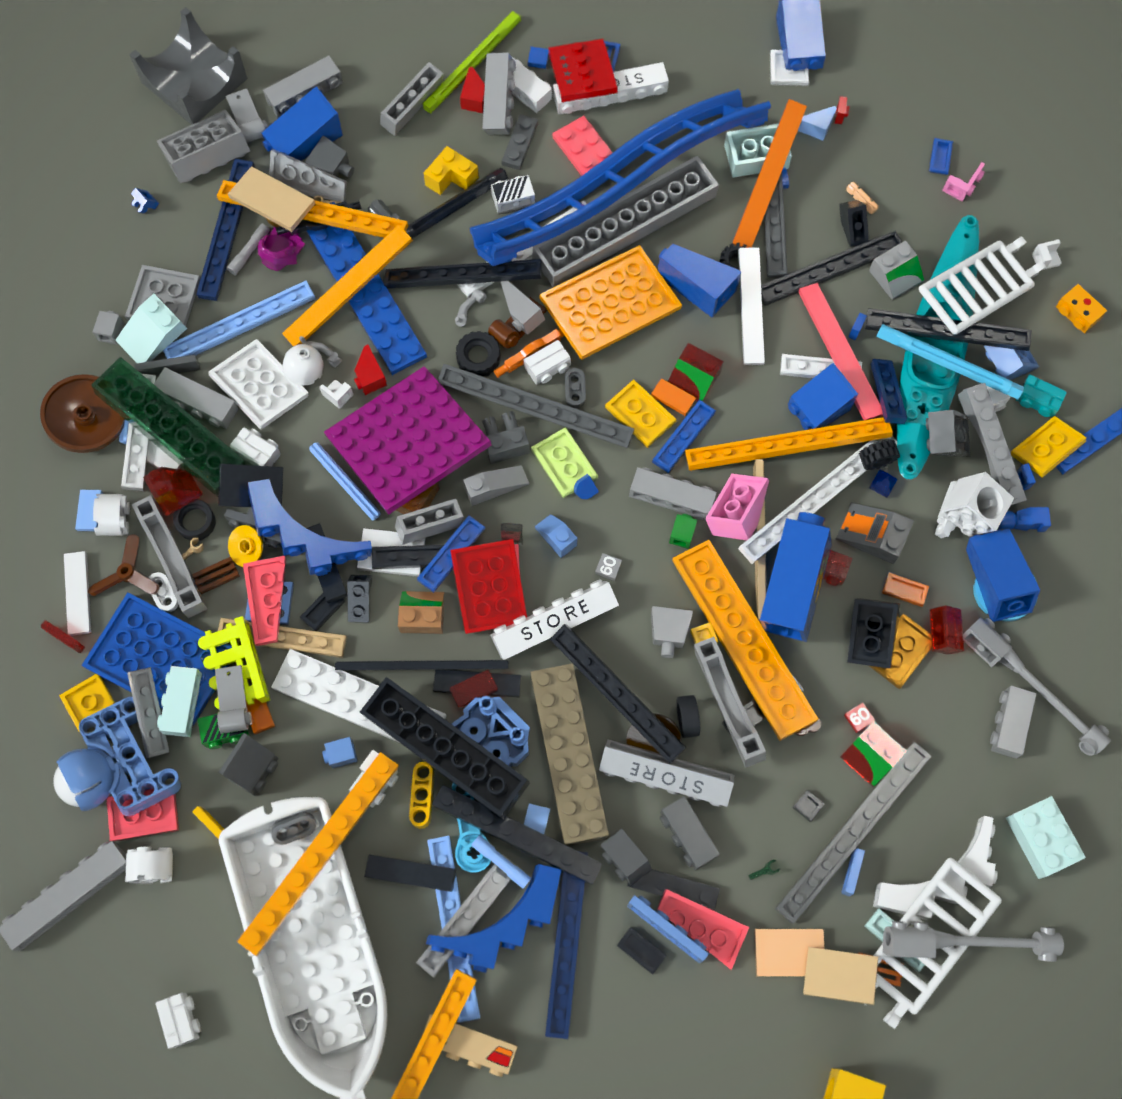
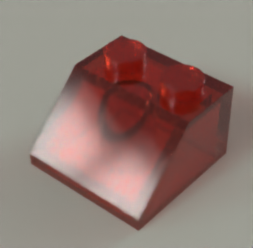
M160 467L143 477L166 516L203 495L188 470Z

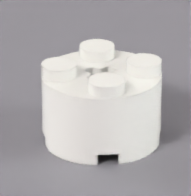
M96 494L97 498L94 500L93 521L98 523V527H94L96 536H123L128 534L129 522H126V514H130V502H127V496L123 494Z
M138 847L137 850H127L125 882L149 884L158 882V880H160V883L172 881V848L151 850V847Z

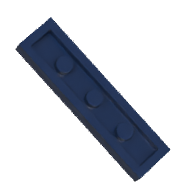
M873 359L871 368L885 423L905 424L907 415L892 360Z

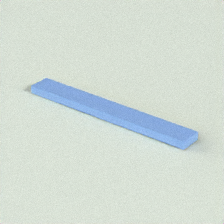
M306 280L171 343L163 352L167 359L200 354L315 300V295Z
M450 836L427 840L431 865L455 869ZM456 875L452 892L435 889L442 929L461 907ZM452 954L447 960L450 980L456 969L474 977L472 965L468 964L469 954H467V958L453 956ZM475 985L457 1019V1023L480 1019Z

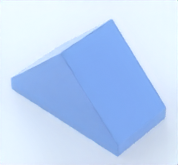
M833 106L803 116L798 131L824 141L837 110L836 107Z

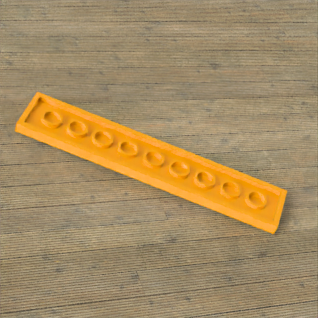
M710 540L673 557L674 565L708 622L711 623L714 632L779 741L818 721L817 715Z

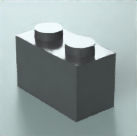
M620 829L601 844L604 851L602 857L609 865L614 864L617 868L615 873L622 882L627 880L632 886L652 870L649 860L623 829Z

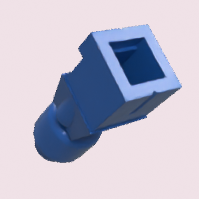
M1029 507L1016 513L1007 511L998 529L1014 528L1024 531L1037 529V532H1045L1051 526L1049 507Z

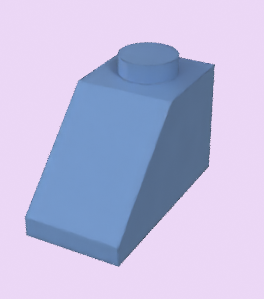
M551 514L535 526V529L560 558L577 546V537L564 522Z

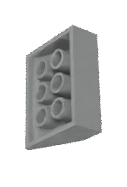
M226 109L157 140L180 184L189 182L200 174H207L211 169L224 166L229 161L241 158L250 152L242 131Z

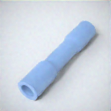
M479 835L471 844L485 858L490 859L521 888H524L531 880L530 876L518 866L513 865L482 836Z

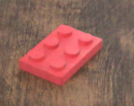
M585 116L552 133V138L581 176L613 153Z
M146 790L144 795H151L154 790ZM176 794L132 816H125L120 812L113 796H109L106 799L110 841L116 842L179 831ZM126 800L123 806L131 805L133 800Z

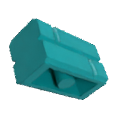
M1029 374L1022 385L1024 389L1021 396L1015 400L1020 402V405L1025 408L1037 410L1044 417H1054L1067 391Z

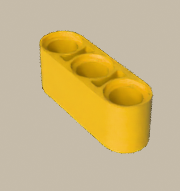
M426 762L416 764L412 776L409 818L413 826L418 829L428 827L432 814L434 771ZM426 768L430 771L428 777L419 778V771ZM425 790L428 792L427 798L422 801L417 800V793ZM419 812L426 814V819L422 823H417L414 820L415 815Z

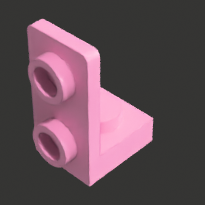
M981 162L968 184L960 178L950 175L942 191L963 202L966 195L971 196L976 187L973 185L975 181L980 182L985 173L982 171L985 163Z

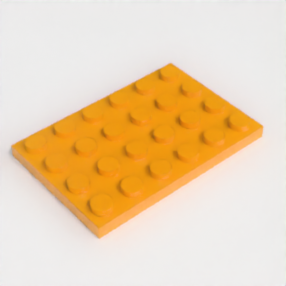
M640 245L541 293L539 297L581 360L682 308L681 302Z

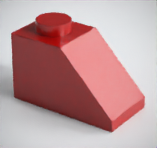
M469 66L460 96L461 109L483 113L485 83L475 69Z
M365 345L354 370L356 374L354 382L358 390L362 389L364 394L367 395L387 386V383L369 345Z

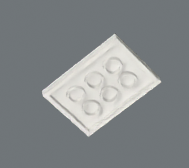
M257 339L209 371V376L236 402L237 406L260 430L309 396L308 391L302 385L294 384L290 378H286L281 363Z

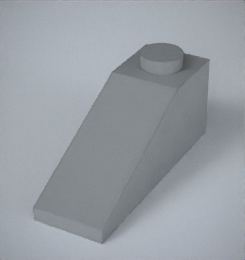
M500 281L513 319V326L518 331L522 330L527 335L530 334L545 320L541 308L509 281Z
M522 465L482 472L463 479L464 488L472 506L529 485Z

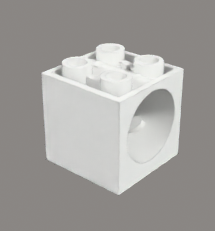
M983 472L958 479L940 511L949 521L955 523L963 534L974 536L997 531L1014 497L989 474Z

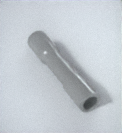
M261 223L241 252L227 266V270L231 274H238L247 259L257 248L260 239L270 233L271 230L268 226Z

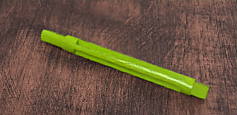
M512 11L424 101L423 109L431 114L466 78L469 66L475 69L487 57V53H490L521 22L520 15Z

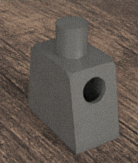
M322 136L305 161L306 164L338 178L341 174L350 178L354 172V167L348 165L347 152L324 136Z

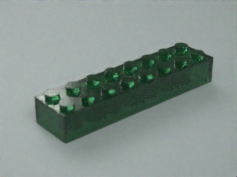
M122 357L118 358L91 384L95 395L217 497L219 494V464L245 465L243 458Z

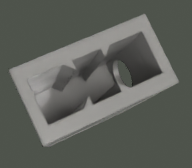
M652 606L653 645L662 646V657L673 658L674 648H683L693 611Z

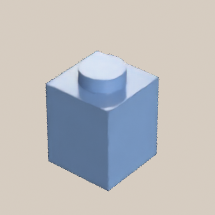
M351 737L324 744L326 750L322 751L325 764L329 763L332 769L358 762Z

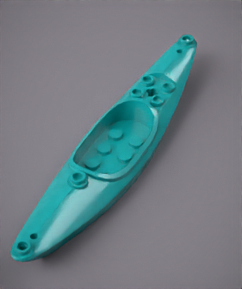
M967 215L961 219L952 233L931 279L979 252V221L975 216ZM974 265L969 266L968 268L977 278V268ZM961 272L955 274L975 300V289ZM948 279L943 281L942 283L969 317L972 316L973 311ZM935 287L931 288L930 292L950 318L960 320ZM923 297L916 315L940 318ZM911 336L965 360L968 343ZM905 350L900 380V392L907 420L905 424H897V448L900 453V458H898L900 474L903 478L911 480L918 476L930 455V451L927 448V439L930 438L929 430L926 428V418H929L928 412L949 410L961 374Z

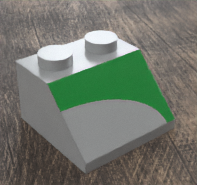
M906 240L875 258L869 269L870 273L892 300L925 280L918 256Z

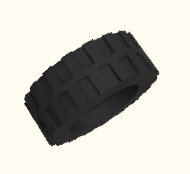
M481 331L470 332L458 341L456 358L461 370L483 377L490 375L499 366L500 347L492 335L490 336L487 332ZM474 346H482L488 351V357L481 363L472 362L468 357L469 350Z

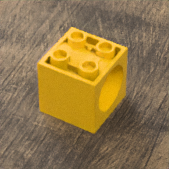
M831 1068L823 1099H883L886 1085L841 1069Z

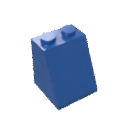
M832 363L790 397L788 408L793 415L799 418L804 430L826 427L851 410L858 393L836 365Z

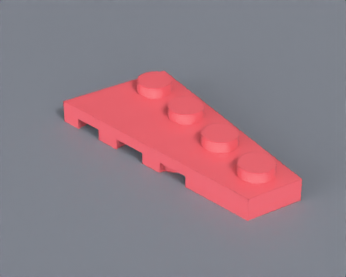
M285 556L243 564L256 646L278 642L286 566Z
M665 889L657 910L666 914L672 923L684 928L688 932L687 935L693 940L697 939L703 943L709 953L732 970L749 927Z

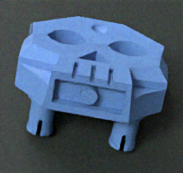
M483 696L482 698L473 699L463 709L464 715L451 723L493 754L494 751H500L501 754L498 758L510 767L512 765L518 766L529 755L528 736L530 727L500 697L490 698L489 696ZM499 723L506 731L496 732L497 724ZM477 728V734L472 735L470 733L471 729Z

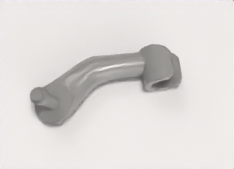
M478 289L473 291L472 296L460 306L455 318L457 326L462 327L466 324L467 312L476 301L482 303L486 300L487 296L483 291Z
M300 336L299 339L303 344L310 345L329 357L327 361L334 368L342 362L337 352H333L325 344L306 341L303 336Z

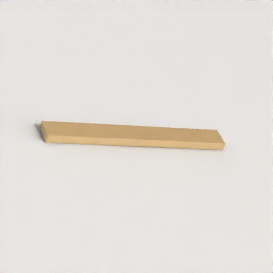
M763 459L755 460L753 476L764 478ZM765 499L754 534L765 526ZM766 553L755 561L756 617L759 622L767 594Z

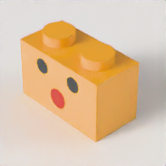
M1079 284L1065 294L1056 305L1059 312L1066 316L1084 334L1100 321L1107 312Z

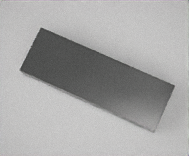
M195 355L134 364L136 373L156 375V377L161 374L165 367L176 373L200 370V363Z

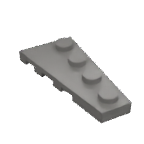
M275 149L271 150L269 176L306 196H322L323 199L340 202L346 200L347 181Z

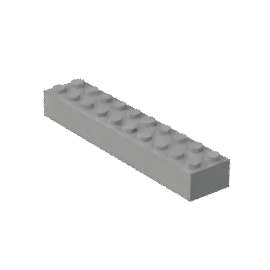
M697 155L621 197L605 210L580 225L533 246V259H541L542 272L554 288L715 198L719 184Z

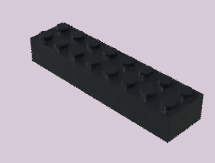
M388 677L383 680L360 711L365 718L503 820L530 784L528 779Z

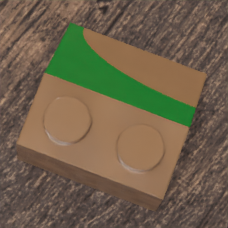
M402 591L398 615L400 633L443 634L444 592Z

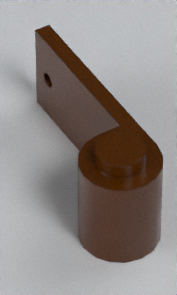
M529 297L532 302L541 308L543 315L548 311L543 305ZM512 316L505 323L500 319L495 320L488 329V334L492 335L499 344L507 349L514 347L525 334V332L522 330L518 331L513 326Z

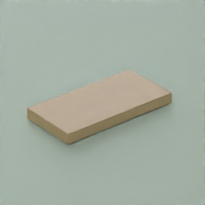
M252 166L228 193L230 199L291 232L315 205L314 199Z

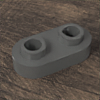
M571 368L565 373L566 403L572 408L583 406L586 400L585 375L578 368ZM575 378V379H577L578 381H577V382H572L571 380ZM573 397H578L579 400H578V401H574V400H572V398H573Z
M301 812L276 822L271 829L273 841L279 845H286L311 835L316 829L315 817L309 812ZM303 820H307V821H308L306 824H301V823H300V822L303 821ZM280 829H286L285 832H279Z

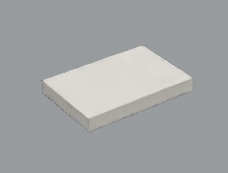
M363 528L361 541H371L372 547L425 545L426 538L402 545L397 532ZM372 552L371 557L358 561L357 569L362 571L417 577L421 574V568L372 569Z

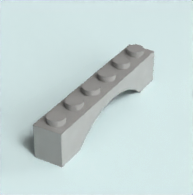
M983 383L963 390L958 396L965 415L973 424L981 440L988 460L991 477L1014 497L1010 506L1026 501L1023 487L986 384Z
M150 495L133 503L132 507L165 570L182 612L189 619L207 610L208 608L156 501Z
M712 637L694 644L697 660L745 768L766 760V750L740 701L715 638Z

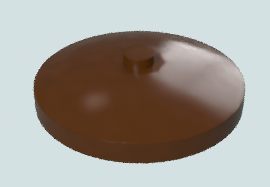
M86 374L70 376L57 382L46 393L40 408V419L47 436L59 447L76 453L94 452L110 445L123 430L126 417L125 403L117 388L101 377Z

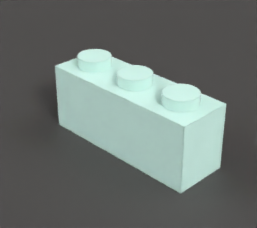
M171 666L170 672L166 675L167 690L161 700L163 711L157 721L159 731L164 735L191 736L202 673L196 668Z

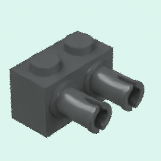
M509 411V417L507 412L502 415L507 429L503 432L498 431L495 417H489L491 425H489L488 418L482 420L487 438L492 446L486 449L490 464L530 453L529 441L524 426L518 427L513 411Z

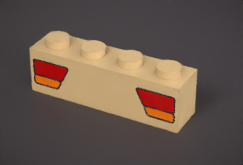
M431 1014L429 1015V1018H428L426 1027H425V1029H424V1032H425V1030H426V1028H427V1026H428V1024H429V1022H430V1020H431V1018H432V1016H433V1015H431ZM455 1023L442 1050L447 1052L446 1057L459 1061V1058L462 1057L469 1060L467 1065L481 1069L483 1065L490 1068L489 1073L503 1077L504 1073L509 1074L518 1046Z

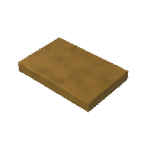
M902 614L898 621L891 669L875 666L869 667L900 689L938 639L905 614Z

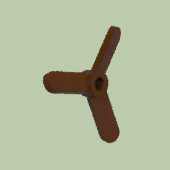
M131 534L127 537L122 564L117 568L116 573L89 587L88 593L91 596H95L122 581L130 582L149 594H156L159 591L157 582L135 569L140 543L137 535Z

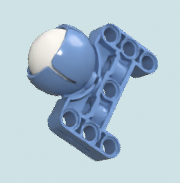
M127 697L84 718L79 723V731L88 749H75L67 752L56 761L58 767L54 774V788L57 795L65 803L79 807L81 811H88L102 804L112 794L120 812L125 816H132L174 795L180 790L181 782L178 773L174 769L167 768L153 775L135 741L129 726L138 722L136 710L131 713L127 712L130 708L135 707L133 697ZM116 717L115 721L107 723L108 719ZM89 728H96L93 732L86 733ZM109 739H111L114 744L112 746L113 750L108 742ZM135 753V755L132 758H125L127 754ZM126 775H129L133 781L131 782L132 786L130 785ZM167 779H175L170 785L164 784ZM146 790H154V792L151 795H144V792ZM126 800H133L131 805L123 806Z

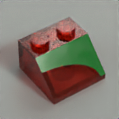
M688 343L678 358L668 382L696 397L697 401L699 399L704 401L721 373L724 361Z
M873 721L840 758L874 787L907 751Z

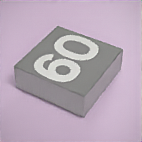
M602 553L595 574L615 581L622 560Z

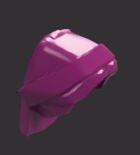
M274 227L270 235L260 239L258 255L262 260V264L267 268L280 271L287 265L297 264V255L304 248L305 243L298 234L291 235L290 232L278 236L276 227Z

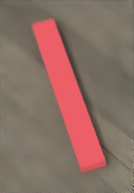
M818 283L799 288L798 293L836 367L858 393L854 403L863 420L883 417L881 405Z

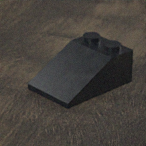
M862 598L855 599L847 663L891 669L901 603Z

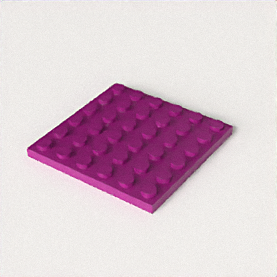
M425 366L324 431L328 440L388 515L492 446L487 436Z

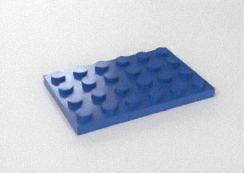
M128 592L81 665L131 692L127 672L151 667L161 709H163L161 704L162 696L167 690L166 675L170 672L171 666L198 669L202 676L193 726L215 691L209 686L210 678L216 676L215 669L208 670L203 665L204 659L211 656L210 649L203 650L198 646V640L206 636L205 632ZM227 643L217 646V653L231 649L232 646ZM230 664L222 666L221 668L229 667Z

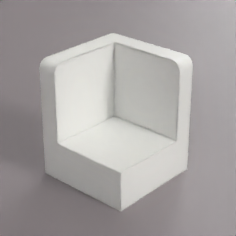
M1060 240L1038 244L1032 253L1036 264L1042 261L1046 266L1043 270L1060 266L1061 260L1056 251L1061 244Z
M334 380L328 387H325L323 384L320 386L322 395L339 409L353 396L351 386L346 382L342 385L337 380Z

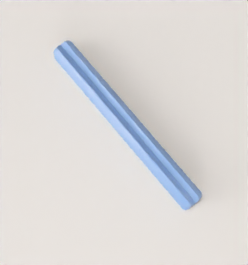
M318 442L310 446V452L373 521L376 520L381 514L375 505Z

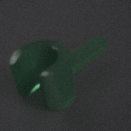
M770 860L765 864L764 868L749 874V879L752 880L765 874L774 875L779 872L780 868L775 871L770 868V864L776 862V860Z

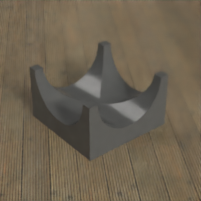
M185 7L180 11L181 25L179 32L166 50L149 58L142 57L136 50L129 55L141 82L192 125L200 121L248 78L239 50L233 46L228 50L227 54L219 49L201 30L191 11Z

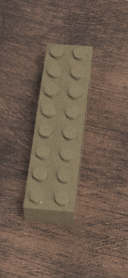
M573 663L531 671V681L564 845L573 846L608 839L609 834Z

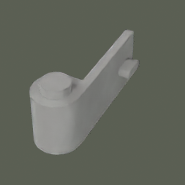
M246 88L227 95L226 98L246 142L249 143L263 138L262 132L268 126L265 120L261 121L248 89Z
M242 665L215 669L220 712L217 714L220 733L248 730L249 725H252L251 712H247Z

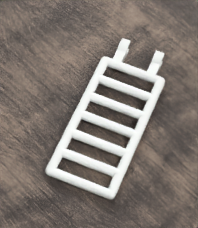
M1022 236L1007 246L1002 241H997L919 287L920 293L952 334L960 333L1035 286L1031 278L1038 275L1046 266L1040 261L1030 269L1024 270L1012 255V253L1017 252L1021 246L1027 243ZM999 250L1025 284L1019 286L993 252ZM986 257L1011 288L1012 292L1008 294L1005 292L981 259ZM974 265L1000 299L997 301L992 299L970 271L969 266ZM961 272L986 303L987 307L981 309L955 274ZM947 279L975 313L974 315L969 317L942 283ZM935 287L960 318L961 323L957 325L930 292L931 288Z
M948 858L900 921L906 922V927L910 923L914 926V922H923L916 915L925 905L961 936L976 937L1002 900L956 860ZM951 869L990 900L983 911L943 880ZM937 887L976 918V921L969 930L930 898ZM882 944L873 955L878 957V965L883 959L921 991L913 1003L877 973L876 988L879 986L897 1001V1004L887 1013L883 1020L895 1029L907 1010L912 1014H917L968 946L957 945L955 948H941L949 955L942 966L932 958H917L936 973L930 982L926 984L895 957L883 954Z

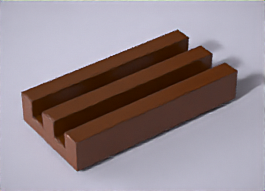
M231 557L192 574L201 594L240 577ZM233 570V573H231V574H229V575H227V576H225V577H223V578H220V579H218V580H216V581H214V582H212V583H210V584H207V585H205V586H202V584H204V583H206V582H208V581H210V580H212V579H216V578L220 577L221 575H223V574H225V573H228V572H230V571Z

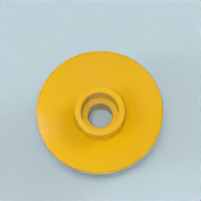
M249 525L238 526L229 537L228 551L230 557L241 567H243L244 563L259 561L263 550L261 536H258L256 529Z

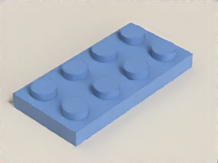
M635 895L627 905L629 909L695 961L701 963L705 960L709 953L705 951L707 947L697 939L693 941L686 936L688 932L678 924L675 927L668 922L670 918L660 910L655 912L649 907L651 903L640 895L639 898Z

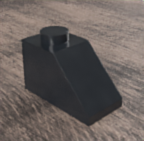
M859 200L839 204L841 224L849 246L853 247L868 242L866 204Z

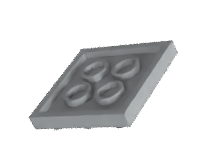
M142 265L125 315L126 320L129 321L138 307L151 295L155 294L186 327L200 283V277L198 275Z

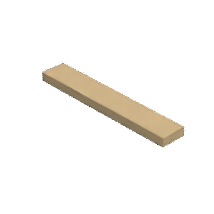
M221 618L218 631L226 629V624L229 623L235 626V620ZM249 622V626L254 640L252 622ZM279 626L278 642L260 646L284 650L292 649L298 652L343 658L347 636Z

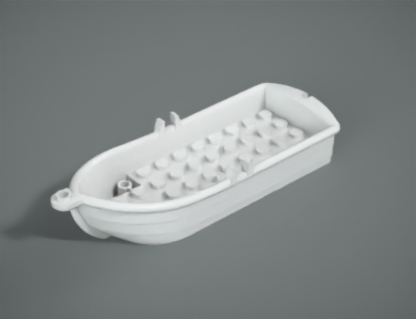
M297 797L271 803L273 808L271 814H266L265 807L261 806L241 816L221 832L219 844L244 932L332 817L325 799L321 797ZM301 812H309L315 817L316 829L311 835L286 845H279L273 841L271 829L276 822ZM303 820V821H301L300 823H301V824H306L308 821H307V820ZM284 828L279 830V832L286 831ZM340 845L258 956H255L250 951H248V956L252 957L255 969L253 973L258 978L273 1033L290 1063L308 1081L340 1099H366L363 1089L374 1072L385 1040L387 1001L377 960Z

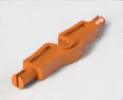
M555 329L546 336L531 342L520 352L507 359L504 365L494 370L495 375L499 378L506 372L511 373L524 365L525 358L557 340L561 341V338L565 335L561 329Z

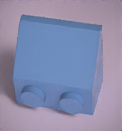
M984 345L987 351V358L996 366V373L1008 380L1015 379L1039 368L1030 351Z

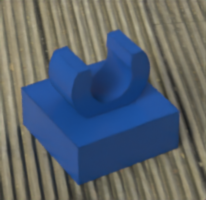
M135 188L131 193L135 198L132 201V206L138 207L141 205L138 210L139 213L144 214L148 208L156 209L159 205L157 200L146 190Z

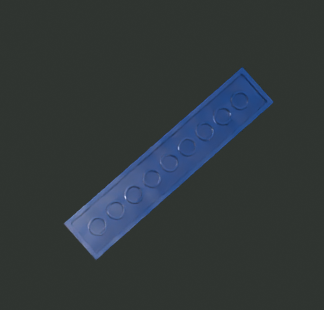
M329 226L323 230L306 231L336 282L366 256L352 230ZM377 274L348 302L391 375H394L427 358V354Z

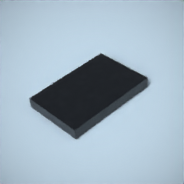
M219 464L218 506L251 507L248 482L266 479L270 480L273 492L282 506L283 467Z

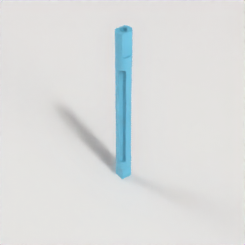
M882 324L876 336L979 383H985L986 386L1016 399H1019L1024 387L884 324Z

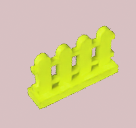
M241 616L234 619L235 626L229 623L226 624V629L214 633L211 630L205 631L206 636L198 640V646L203 650L210 649L211 656L204 659V667L208 670H214L234 662L237 663V666L242 665L245 696L248 705L255 704L254 699L259 700L261 703L270 701L249 622ZM238 639H240V641H241V645H240V646H238V643H237V640H238ZM231 642V649L217 653V646ZM243 659H246L247 665L245 666L243 664ZM216 676L211 677L209 680V686L214 690H217ZM248 679L252 680L253 685H249ZM217 697L214 701V705L217 709L220 710L219 700Z

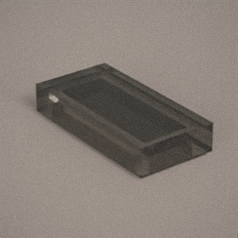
M501 524L502 541L513 539L514 544L523 545V525Z

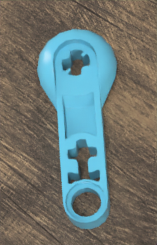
M453 783L452 790L456 791L457 785ZM466 792L465 794H463V795H465V796H467V797H471V799L474 800V798H473L471 795H469L467 792ZM457 819L460 836L455 850L456 861L467 872H480L490 864L491 860L485 858L481 853L477 855V859H472V856H468V852L471 853L470 849L473 848L471 844L479 835L486 841L488 840L480 829Z

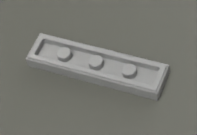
M151 667L127 672L146 758L169 753L166 735L160 732L157 726L161 711Z

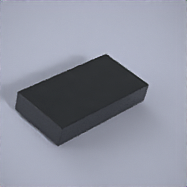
M322 593L300 616V619L314 631H318L345 603V600L342 598L328 604L324 593Z
M631 927L617 944L618 948L652 975L666 957L664 953Z

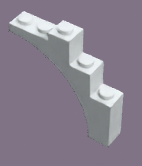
M983 816L978 819L974 837L958 863L989 888L997 880L996 864L987 862L992 853V847L989 844L990 838H993L995 833V825H993L992 817ZM951 869L943 880L966 898L967 886H965V883H969ZM930 881L909 885L879 883L876 886L873 907L905 915ZM939 887L930 896L933 901L937 899L958 904ZM924 905L916 916L927 920L931 919L935 913Z

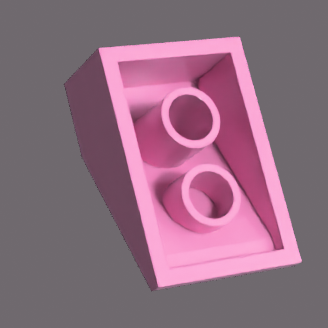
M731 474L705 518L713 536L747 541L753 535L758 526L769 483L768 478Z

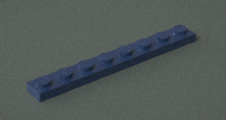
M234 159L228 181L238 183L251 166L255 167L254 162ZM222 201L196 293L198 298L218 300L243 210L241 205Z
M580 852L588 856V852ZM564 871L545 1037L568 1039L585 885L584 881Z

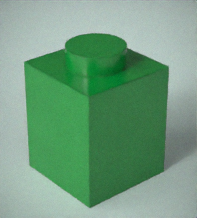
M677 514L669 544L689 549L697 520L688 514Z

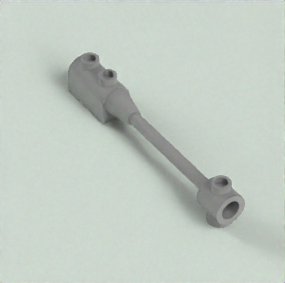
M980 617L960 637L991 667L1000 662L1012 671L1019 673L1082 733L1079 738L1081 741L1079 748L1083 753L1089 756L1097 755L1110 743L1109 731L1105 726L1093 724L1089 728L1025 668V665L1010 645V637L1005 633L998 634L994 630L995 624L991 619H982Z
M892 921V926H887L883 933V954L892 957L936 958V949L959 945L1032 948L1033 952L1038 955V960L1056 962L1057 956H1060L1064 950L1063 938L1060 933L1055 932L1053 927H1041V932H1035L1032 935V939L954 936L928 928V923L914 922V927H906V922Z

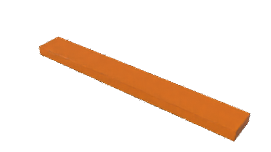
M791 99L787 101L732 243H734V246L737 243H740L741 247H743V244H746V248H752L807 108V106Z

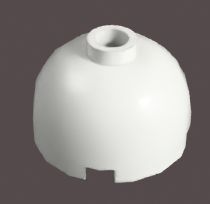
M299 344L290 348L285 354L283 372L286 378L291 379L292 383L302 386L311 385L322 376L323 360L316 348L306 344Z

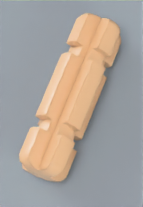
M855 182L847 186V192L850 195H854L853 198L866 204V209L870 214L877 211L878 204L875 201H871L872 199L861 188L859 189Z

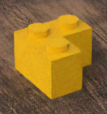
M448 146L444 148L423 173L425 186L439 195L452 182L465 190L479 179L478 165Z

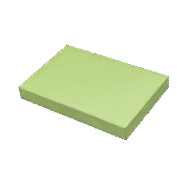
M566 427L531 447L532 452L563 498L574 493L576 481L584 475H590L593 481L598 479L597 473Z

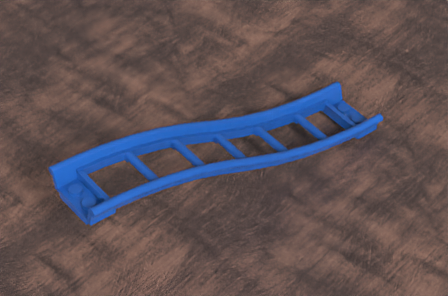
M737 89L684 108L648 127L574 182L549 197L510 215L470 227L474 248L477 249L478 255L492 266L510 262L513 258H517V252L554 238L605 210L658 169L699 143L739 125L746 128L763 125L764 122L768 121V110L771 108V104L767 101L751 107H743L741 92ZM720 113L723 115V117L704 126L696 124ZM683 129L693 130V132L675 141L664 150L655 146ZM646 151L655 154V156L626 178L616 174ZM608 179L618 183L586 205L578 201ZM568 206L577 209L575 212L544 227L537 224ZM524 228L533 230L510 240L503 238Z

